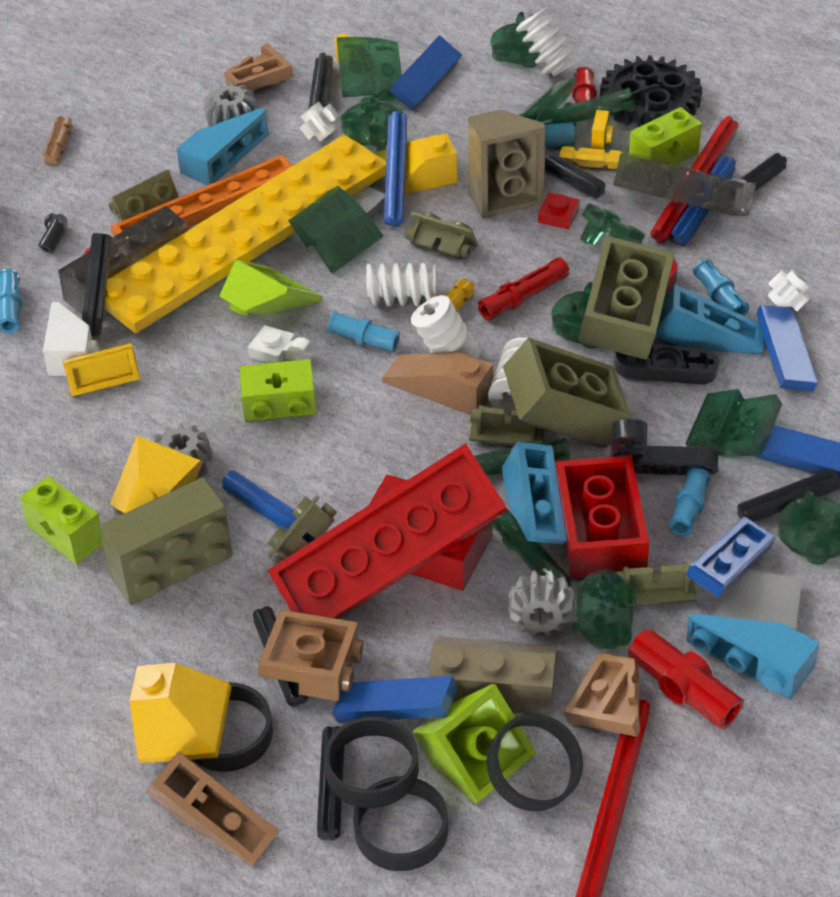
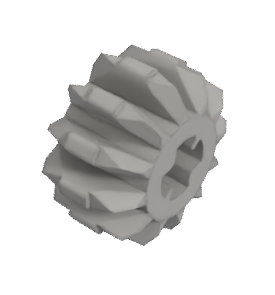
M233 82L229 86L220 84L219 89H210L209 95L204 97L205 116L210 126L257 110L253 91L246 90L245 85L234 86Z
M180 423L177 429H171L166 426L164 434H155L153 442L203 461L198 476L199 474H208L209 464L212 463L213 450L210 447V441L206 432H199L196 425L185 429L182 423Z
M534 570L530 579L519 576L516 586H512L509 592L508 613L510 620L516 621L518 631L530 629L532 637L538 632H544L550 638L553 629L564 632L567 622L573 621L575 615V593L573 588L568 587L565 577L554 579L551 570L545 576H539Z

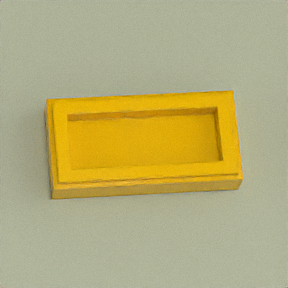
M132 343L62 360L72 397L141 379Z

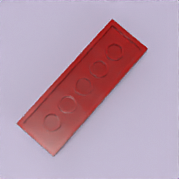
M465 443L267 571L291 612L340 619L509 510Z

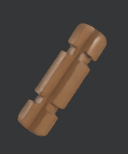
M58 116L54 122V127L51 130L47 146L43 152L44 162L47 165L51 163L58 165L61 162L62 154L65 151L73 128L71 124L72 119L68 116L65 118Z

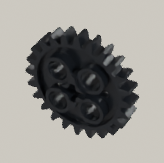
M651 55L648 56L647 61H643L639 56H636L634 63L624 59V66L614 64V71L607 70L606 77H602L600 85L601 106L606 107V111H609V114H614L615 121L625 119V126L637 123V128L679 107L695 116L696 109L700 108L702 99L701 79L695 78V71H687L686 64L677 67V60L675 59L669 63L665 62V57L663 56L658 61H654Z

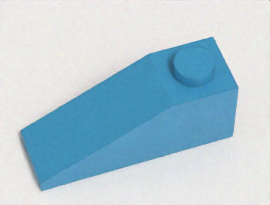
M259 108L196 131L177 148L180 174L205 185L218 181L269 135L266 110Z
M676 284L665 294L655 335L659 339L676 346L704 348L715 351L760 354L764 350V337L758 322Z
M516 442L502 466L506 499L527 541L564 545L567 539L553 448L551 445Z

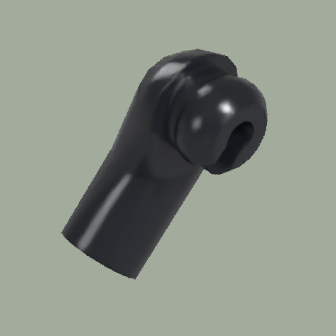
M50 213L44 220V226L47 230L38 244L39 248L47 253L54 252L68 226L67 218L64 215Z

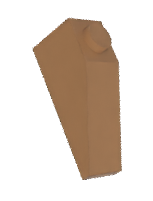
M464 353L399 355L383 375L382 382L471 415L472 408L479 409V405L485 407L489 401L488 391L493 380V364Z
M179 751L145 792L178 819L251 866L256 863L279 832L278 829Z

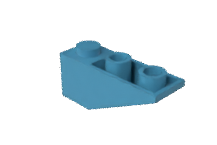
M694 613L689 616L686 642L692 644L698 651L708 653L726 663L732 670L744 673L762 683L768 690L778 692L789 699L792 698L815 668L820 643L786 624Z

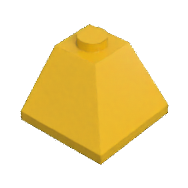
M447 133L407 142L405 194L457 183V153ZM387 149L377 152L380 158L387 161Z
M137 436L110 505L127 513L196 480L203 461Z
M178 663L137 666L129 702L137 757L140 763L171 761L178 751L189 760L218 757L231 693L229 682Z

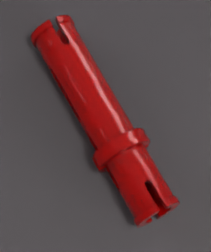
M557 257L517 281L504 283L498 291L477 302L479 313L488 321L508 309L513 310L520 307L525 299L568 277L570 274L568 272L570 271L568 264L563 258Z

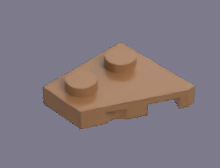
M267 43L260 47L261 55L254 60L253 56L248 55L238 65L224 72V76L228 86L233 82L234 86L245 85L246 90L255 92L256 89L267 85H278L283 80L294 77L292 65Z
M599 653L563 711L567 722L637 737L640 732L639 669L635 659Z

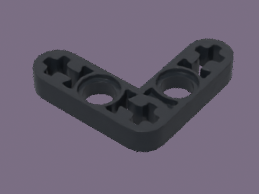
M652 344L648 358H651L650 365H646L647 360L614 351L615 370L621 376L632 379L708 384L716 378L719 366L718 356L711 350L704 348ZM627 357L634 358V363H629ZM662 358H668L674 361L676 366L673 368H663L657 361ZM683 361L687 362L686 368H682ZM699 363L704 364L705 369H700Z
M621 419L613 423L610 457L631 455L635 474L687 475L688 471L695 467L705 469L709 475L719 471V453L713 448L647 446L648 425L646 422L638 419Z

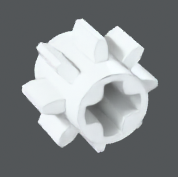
M317 102L300 116L305 123L299 128L308 140L316 136L319 141H322L338 128L334 120L337 119L339 114L331 104L323 108L320 102Z
M794 269L787 275L781 270L768 283L773 288L768 293V297L778 307H793L798 312L810 299L806 294L811 288L810 284Z

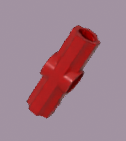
M644 629L640 632L628 648V657L635 659L636 664L658 680L661 691L670 701L678 705L689 704L719 729L722 727L727 728L731 725L743 709L744 700L712 676L710 666L700 655L691 651L683 654L652 629Z

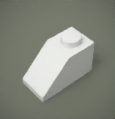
M52 302L43 355L48 376H66L62 360L98 352V341L92 340L88 324L61 303Z

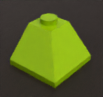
M238 259L235 260L219 297L231 303L229 309L243 316H248L249 312L265 315L320 303L323 298L322 295L273 268Z
M491 684L451 703L446 717L429 718L411 733L431 766L473 803H479L495 789L487 771L486 761L489 746L496 734L516 717L496 684ZM521 726L505 732L499 745V765L505 779L537 754Z

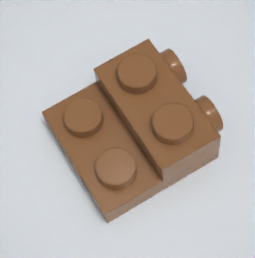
M280 610L258 664L259 676L299 683V695L339 701L342 691L350 692L353 685L354 667H351V664H360L363 655L364 641L358 639V622Z

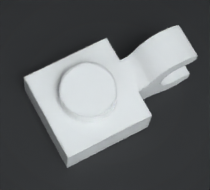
M266 325L263 326L247 347L249 358L266 363L313 358L312 354L305 353L311 345L309 340L301 337L295 338L293 333Z

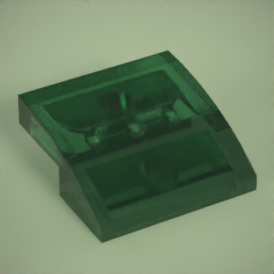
M337 37L342 98L373 95V101L397 100L389 92V89L402 75L398 42L372 37Z
M571 78L556 83L518 115L542 122L566 102L577 82Z
M338 185L288 220L305 247L308 248L313 245L331 273L339 270L383 237L379 228L363 208Z
M739 389L708 393L685 444L687 447L713 448L721 456L743 457L762 455L783 404L777 394L744 399Z

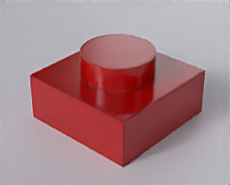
M548 192L538 212V223L569 230L578 213L580 199Z

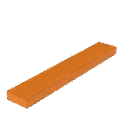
M283 155L277 156L110 226L111 234L126 253L206 220L289 169L292 165Z

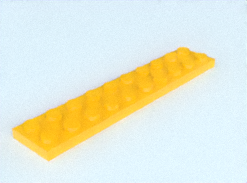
M346 134L342 135L108 279L104 309L137 334L228 276L236 259L250 262L367 186L386 175V161Z

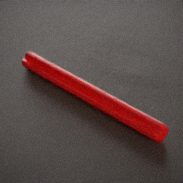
M726 116L719 123L650 231L651 238L656 239L657 243L663 244L665 240L670 238L672 230L739 127L738 122L734 121L731 116Z
M639 699L640 732L638 736L621 733L619 735L575 897H601L650 713V703L647 700Z

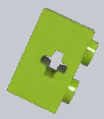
M679 107L632 130L630 133L629 162L648 178H651L699 154L702 123L682 107Z
M311 359L239 366L245 422L316 415Z
M49 475L19 497L27 527L76 565L103 545L99 525H101L99 513Z

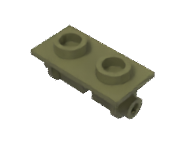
M166 169L112 196V202L108 206L114 215L119 213L120 219L123 221L179 198L170 171Z
M411 212L415 226L407 229L406 239L410 240L412 245L433 251L437 240H439L441 243L437 249L438 252L457 259L468 258L472 246H478L473 230L468 225L457 221L453 224L442 221L438 216L428 212L424 214Z
M479 405V409L472 408L470 422L472 426L469 441L515 446L516 442L543 444L545 428L520 421L516 410H512L511 416L505 415V409L489 408L483 405Z
M317 494L312 500L305 496L291 513L296 517L292 525L287 530L281 526L267 544L272 548L268 553V557L271 559L277 553L281 556L277 563H280L309 544L302 538L306 532L315 539L322 536L330 525L335 522L333 517L337 511L326 502L322 507H319L316 504L320 499Z
M682 562V565L660 566L658 571H653L652 567L631 569L623 567V571H618L613 575L619 607L697 601L694 581L686 576L690 566H688L687 562Z

